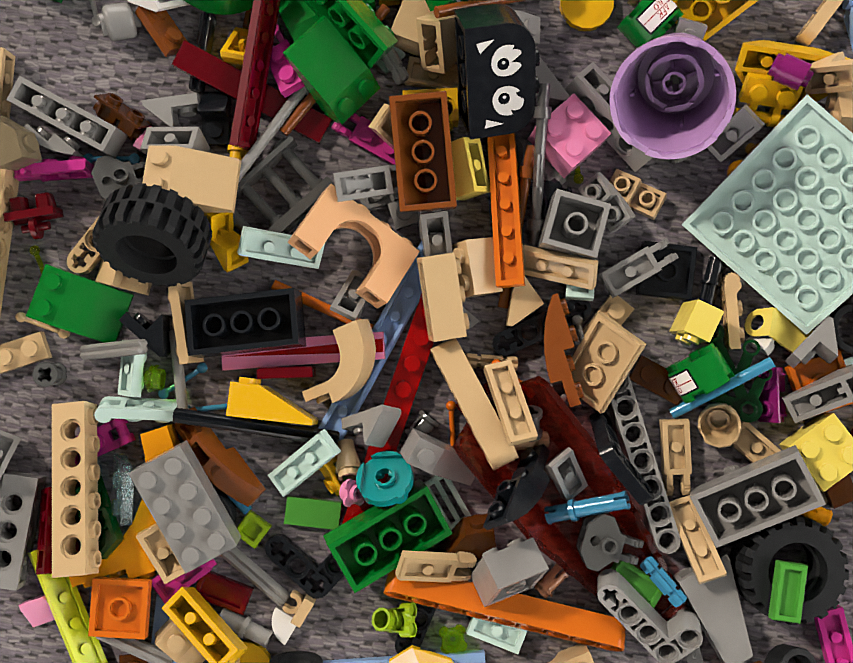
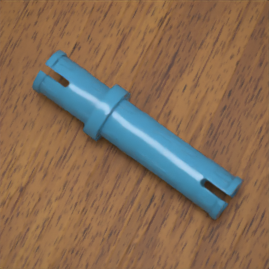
M627 491L579 501L569 499L564 504L545 506L544 512L549 514L544 515L548 524L566 520L575 522L579 521L581 517L630 509V503H627L630 499Z

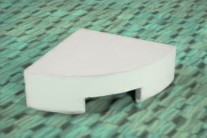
M750 336L746 339L756 340L760 345V352L767 356L775 348L774 340L769 336ZM748 343L751 347L757 350V345L755 343Z
M277 605L272 615V628L277 639L285 645L296 628L294 624L290 623L294 615L285 613L282 607Z

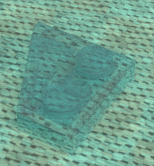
M114 454L115 472L113 473V489L116 491V499H112V515L117 516L120 526L132 525L134 483L128 473L133 470V467L126 454Z

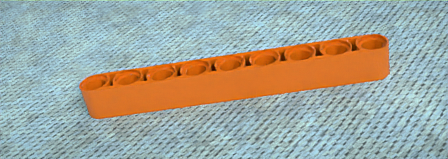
M396 569L387 574L383 593L392 598L609 651L622 652L625 648L626 628L612 616L519 593L484 607L473 582L401 581L396 577Z

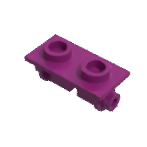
M774 367L771 369L772 377L765 382L759 397L763 411L758 422L781 423L784 422V417H787L786 405L782 399L783 397H780V392H785L786 373H783V367ZM766 371L758 376L761 378H766L769 374V371Z

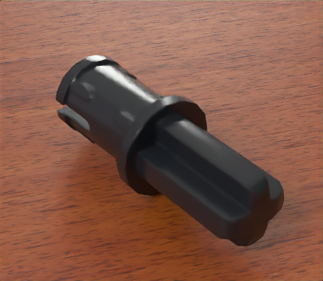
M708 257L704 279L700 280L702 288L699 300L712 306L715 304L718 289L722 288L720 282L725 263L719 257Z

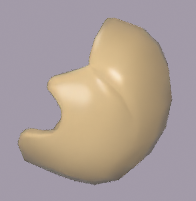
M717 402L707 405L699 414L698 430L705 443L717 448L731 446L738 440L741 432V420L733 407L728 406L726 403Z

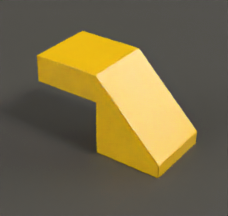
M204 212V216H207L212 230L210 246L223 270L228 273L248 263L249 257L240 256L237 253L241 235L234 231L233 213Z

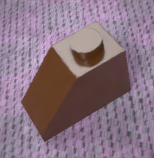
M488 513L463 517L451 530L453 534L439 543L440 552L457 554L459 551H464L465 553L468 552L475 555L477 560H480L484 552L496 548L494 528L486 530L483 527Z

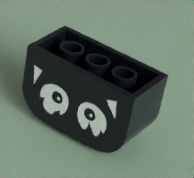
M503 4L454 9L460 118L469 139L507 135L523 129L534 115L536 94L539 93L540 88L539 78L536 76V66L540 64V55L538 48H535V41L517 13L512 8Z

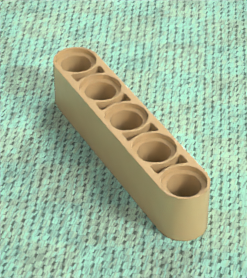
M449 339L431 348L430 351L493 471L519 458L514 446L508 445L501 421L457 339Z

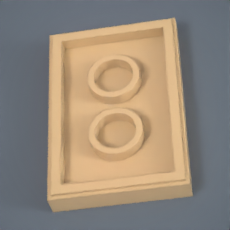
M597 313L572 356L576 370L571 372L574 382L579 381L584 394V397L581 399L600 414L606 411L646 346L645 342L603 313Z

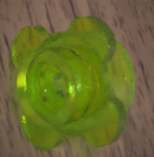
M150 365L149 370H146L144 375V385L147 386V392L163 390L166 382V370L159 368V365Z
M457 624L451 628L442 626L439 629V636L442 637L440 648L443 653L464 652L467 649V642L464 640L465 627L463 625ZM455 637L456 639L455 641H451L450 638Z

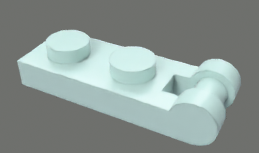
M107 396L100 401L94 416L100 423H107L111 418L126 419L130 422L155 420L158 423H168L173 421V412L177 408L176 399Z

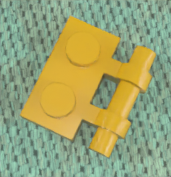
M747 72L738 96L739 101L747 103L746 105L766 123L767 127L775 128L786 116L781 115L782 109L792 110L796 106L803 87L800 86L796 91L773 81L772 76ZM758 105L771 107L769 113L756 111ZM736 107L734 109L733 115L741 108Z

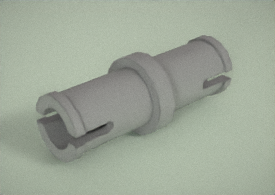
M223 608L219 615L238 634L237 636L240 639L245 637L264 648L267 647L274 633L273 630L253 622V618L249 616L244 618Z

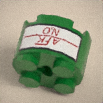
M642 0L629 16L627 15L617 28L638 48L653 39L663 36L684 13L672 0Z
M713 343L700 347L688 354L689 357L665 368L668 372L669 380L685 404L694 401V396L697 394H708L730 381L729 378L735 376L720 350Z

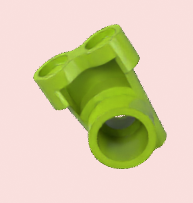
M406 602L401 603L396 608H378L372 615V625L379 632L399 633L402 638L415 637L417 633V625L415 623L417 606L415 603Z

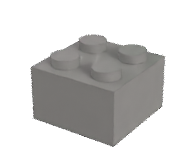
M556 189L551 197L538 248L595 260L598 256L611 204Z
M518 538L507 544V548L498 550L496 547L484 552L482 559L476 563L471 579L484 607H487L533 588L549 568L534 538L525 541L522 538Z

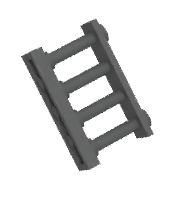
M291 135L287 139H280L273 146V151L238 183L236 197L237 200L244 194L269 221L270 228L268 231L288 234L305 218L319 196L331 183L334 185L328 176L323 180L321 178L318 179L292 151L298 145ZM283 158L288 161L310 186V192L303 198L301 196L297 197L272 169ZM263 176L290 204V210L283 216L277 215L252 188ZM235 209L233 213L234 225L241 232L243 226L251 227Z

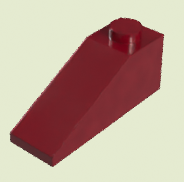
M52 487L41 490L36 575L52 574ZM77 540L75 545L77 552L80 551L79 540Z

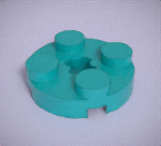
M381 451L372 455V459L366 464L362 463L357 471L356 484L366 503L387 507L394 504H402L407 500L408 493L411 491L414 483V474L410 464L406 463L402 455L394 451ZM384 474H389L391 479L388 482L382 483L378 481L384 478Z

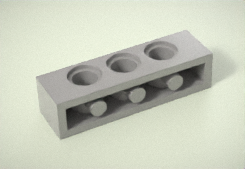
M592 62L565 88V91L569 96L575 93L612 133L606 141L636 172L653 157L645 155L641 150L631 144L629 145L617 131L610 112L612 82Z
M20 75L6 99L22 110L114 158L117 157L128 137L127 134L117 127Z
M11 471L4 473L0 479V589L17 591L26 585L30 566L28 553L33 550L40 514L41 490L44 489L46 476ZM15 495L22 499L21 508H17L13 504V497ZM9 523L14 524L17 528L15 536L8 532L7 527ZM3 551H7L11 555V563H6L3 560Z

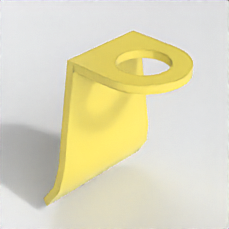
M774 307L752 311L747 316L744 324L745 331L750 336H769L791 353L813 332L812 330L806 335ZM757 316H762L764 319L762 327L758 330H753L751 327L753 319Z

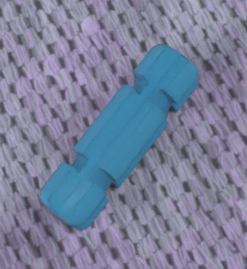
M649 556L645 558L640 564L641 569L646 574L649 573L651 575L649 578L664 596H669L668 600L674 607L681 606L687 599L685 593L681 589L677 590V584L662 567L659 569V563L654 557Z

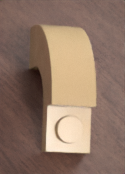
M368 319L354 320L333 330L340 351L339 367L334 376L328 381L302 391L305 402L316 400L317 404L328 400H331L332 403L343 401L355 395L366 384L373 370L376 355L374 334Z

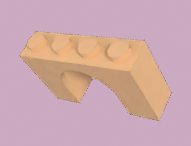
M331 183L319 196L287 243L311 259L320 251L334 230L348 228L359 232L371 246L373 262L371 269L355 293L378 309L388 303L420 251L413 246L410 240L395 233L388 223L380 221L373 216L366 206L358 204L354 200L337 202L335 186Z

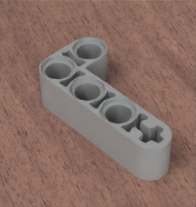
M605 569L599 573L597 578V596L599 601L660 663H676L702 645L701 625L696 614L681 612L669 621H666L619 572L613 569Z

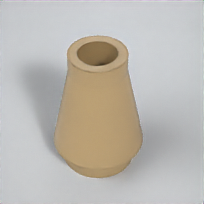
M342 439L338 442L341 452L337 455L335 474L338 475L339 480L342 482L347 479L355 481L361 463L354 446V440Z

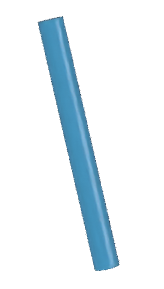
M768 357L729 378L730 381L708 394H697L694 396V401L687 404L682 402L670 408L669 411L675 419L776 366L772 359Z

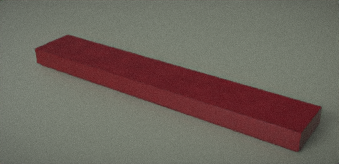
M281 0L253 1L229 145L248 151L257 140Z
M184 40L172 62V66L237 100L242 71ZM266 84L261 114L273 119L290 96L285 98L279 90ZM311 108L293 131L320 145L332 119Z

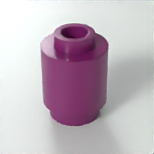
M778 53L767 75L772 76L773 81L797 91L800 86L806 88L814 72L809 70L812 66L811 63L788 53L786 55Z

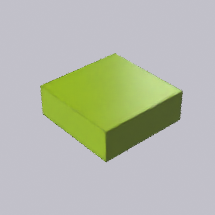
M250 510L237 529L241 535L240 539L255 549L272 525Z

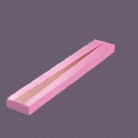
M373 332L376 346L375 360L386 359L384 332ZM334 335L306 337V347L221 356L222 371L340 362V351Z

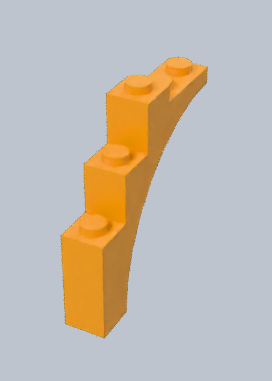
M174 424L140 434L145 462L180 444ZM143 499L140 502L133 522L123 536L124 540L107 559H102L99 573L69 576L72 588L83 584L84 588L91 587L92 578L96 576L105 577L109 575V577H120L127 573L128 578L139 577V579H148L156 575L155 567L136 538L139 532L156 523Z

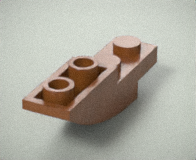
M558 293L551 297L545 321V361L550 384L562 382L569 407L571 408L581 405L580 398H583L584 394L580 382H574L571 374L572 371L576 370L571 354L566 356L564 351L574 348V342L578 341L574 325L568 326L565 315L570 313L565 298L560 299Z
M180 423L174 424V428L183 440L188 441L212 484L247 507L251 506L266 490L241 455L234 447L226 449L211 428Z

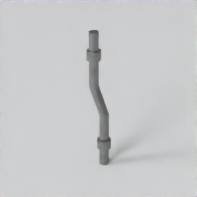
M540 83L538 106H535L534 118H537L531 214L530 218L527 219V230H529L528 246L537 248L540 231L543 230L544 220L541 219L547 125L548 119H551L552 107H549L550 83Z

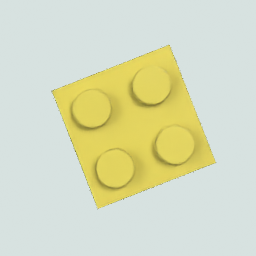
M826 412L817 415L779 444L782 450L794 445L797 446L820 491L825 492L853 471V437L834 413Z

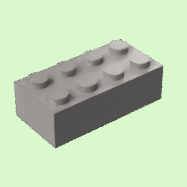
M187 440L139 465L128 473L185 574L237 546L241 535Z
M796 445L694 487L690 492V498L716 548L826 505L823 495Z

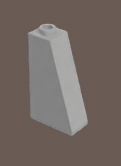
M717 549L727 572L726 576L699 585L693 569L689 565L672 575V578L678 588L687 596L686 602L693 613L698 616L701 628L720 662L746 663L748 659L753 657L731 562L726 553Z

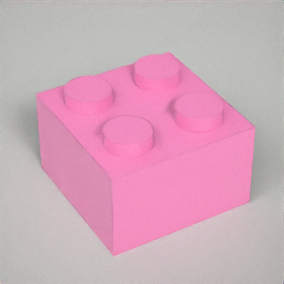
M575 93L551 113V119H548L545 159L563 178L567 177L595 152L612 134ZM536 127L528 137V140L534 146Z

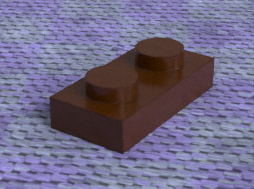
M640 355L629 374L630 380L674 405H678L681 399L669 380L665 367Z

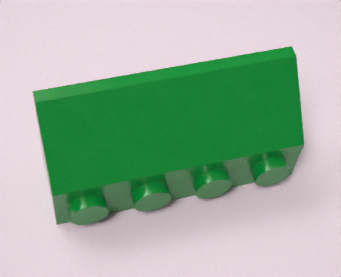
M304 0L319 18L323 15L328 17L369 69L388 54L398 42L393 31L384 25L375 15L373 8L362 0Z

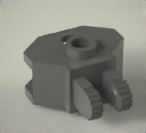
M110 155L97 158L91 174L103 203H105L106 198L114 190L129 184L134 187V185L142 183L143 178H137L144 175L146 161L131 165L130 161L122 162Z
M607 512L587 516L583 519L576 547L586 567L599 571L611 562L618 563L619 560L637 565L639 558L634 554L622 552L624 543L635 548H642L644 541L624 534L619 530L615 517Z

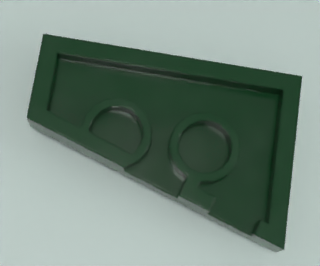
M100 474L98 493L101 497V505L98 509V521L101 524V535L98 538L102 559H107L124 540ZM80 482L75 486L76 494L80 492ZM79 510L75 515L77 523L81 519V513Z

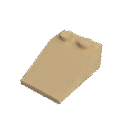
M148 146L142 183H146L147 186L160 185L162 189L177 191L178 195L183 198L185 196L192 200L193 205L199 206L203 212L234 213L241 160L180 146Z

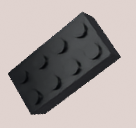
M295 288L184 300L188 356L206 358L306 347L302 292Z

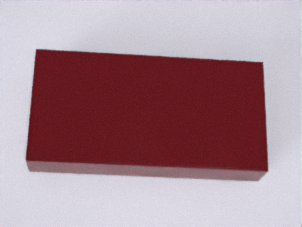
M314 366L264 367L257 369V379L316 377V367Z
M210 571L197 581L195 589L207 602L244 615L254 587Z

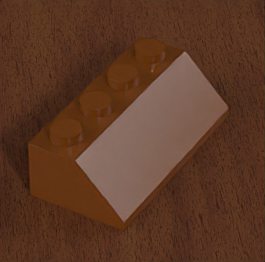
M446 91L389 96L400 212L456 209L457 202Z

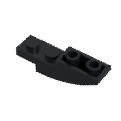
M544 444L525 449L519 457L520 461L512 475V479L504 480L498 485L496 496L488 509V516L483 526L486 530L519 519L527 514L540 500L550 480V477L543 471L550 450Z

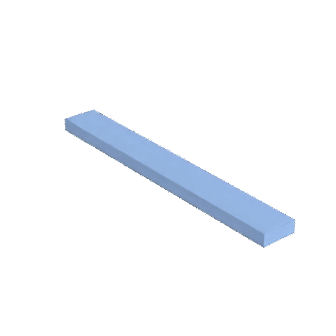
M422 240L417 248L420 252L372 329L373 332H384L386 359L375 360L373 370L366 384L352 397L332 403L318 427L319 429L338 431L340 434L339 441L344 439L348 430L342 429L341 419L359 412L419 302L422 291L417 258L424 257Z

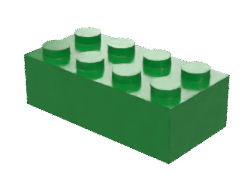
M419 478L414 481L407 500L402 504H394L387 507L372 506L323 536L354 593L396 569L402 550L425 551L453 533L428 487Z

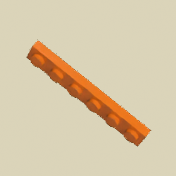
M515 132L507 135L487 137L497 288L525 286Z

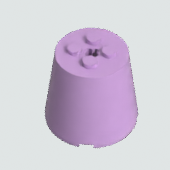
M687 33L666 34L638 47L619 67L610 90V112L613 123L621 137L629 145L631 144L644 152L645 155L659 159L685 158L709 147L717 140V137L730 122L736 104V84L728 62L710 44L697 36ZM671 75H677V78L681 77L678 84H673V80L668 81Z

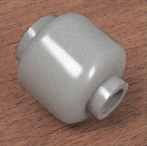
M127 2L104 5L102 13H98L103 35H108L112 41L135 38L137 36V27H142L141 21L135 14L136 10L132 11L131 6Z

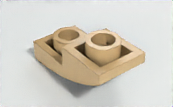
M619 169L615 170L609 181L632 210L652 220H655L667 198V193L642 183L640 178Z

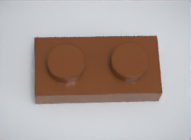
M138 6L135 14L165 57L177 55L183 41H187V39L166 10L155 12Z

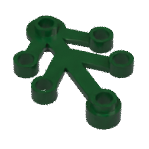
M718 324L716 328L719 332L718 337L711 339L707 343H713L715 347H718L731 370L736 375L750 367L753 357L760 352V345L754 339L746 340L743 343L742 356L737 368H735L722 340L725 335L724 328ZM748 343H755L757 350L753 353L747 352L746 345ZM768 370L769 374L766 378L756 376L748 394L744 385L741 384L733 388L737 398L721 394L708 401V403H726L736 410L740 420L749 423L758 420L763 411L759 397L765 382L772 377V370ZM750 404L754 407L752 413L746 414L742 410L743 406Z

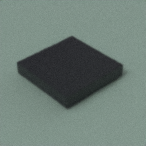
M642 241L641 250L647 246L651 247L658 242ZM668 244L664 249L652 253L657 262L662 261L664 257L671 253H676L679 258L662 267L661 271L638 283L636 295L691 301L697 247Z

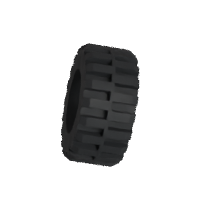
M138 183L134 187L129 184L114 190L106 198L92 237L100 257L104 262H109L110 267L115 271L119 270L123 273V276L135 278L138 282L144 284L146 282L153 283V286L166 284L170 287L176 286L177 283L185 284L200 273L211 242L212 230L207 216H204L202 209L199 206H194L192 200L185 196L183 198L178 195L177 191L162 189L160 185L147 186L146 183Z
M802 515L736 540L739 542L737 548H731L730 555L735 558V562H731L733 574L736 575L734 579L736 587L740 590V595L766 616L769 614L772 591L768 574L771 559L780 548L791 543L802 544L808 558V571L801 617L803 624L814 623V617L816 616L820 619L826 617L829 614L827 610L830 607L835 609L840 603L837 601L839 595H844L847 587L844 586V580H849V570L845 569L844 565L849 562L847 554L840 551L843 549V545L839 539L833 537V532L827 527ZM785 622V623L788 624V625H796V626H797V625L799 624V623Z

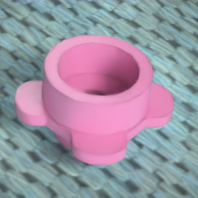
M345 480L339 491L344 506L350 507L352 504L362 505L364 498L357 487L356 480Z

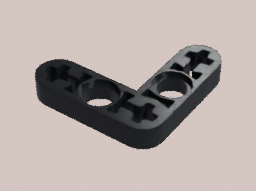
M596 411L589 415L597 449L605 464L639 505L642 506L653 500L654 495L651 488L621 451L615 427L606 412L600 414Z
M283 534L273 535L265 545L266 555L312 598H323L344 576L342 571L336 572L330 568L329 561L334 558L332 553L317 565ZM273 541L275 543L283 542L284 546L282 549L286 554L290 550L294 552L286 563L282 561L285 555L281 551L277 553L272 551L274 548ZM297 558L303 560L306 565L305 571L301 573L294 572L291 569L292 560ZM310 569L314 571L311 577L315 581L320 579L324 581L322 585L324 590L320 588L316 591L313 590L312 586L314 583L309 577L306 582L302 580Z

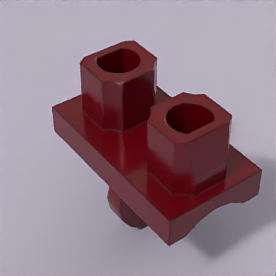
M51 193L36 194L37 208L32 209L29 208L28 198H9V212L3 213L4 222L12 221L14 225L28 223V225L21 226V231L23 234L30 233L35 240L42 239L44 237V230L51 229L49 221H42L64 218L63 209L57 207L54 195Z

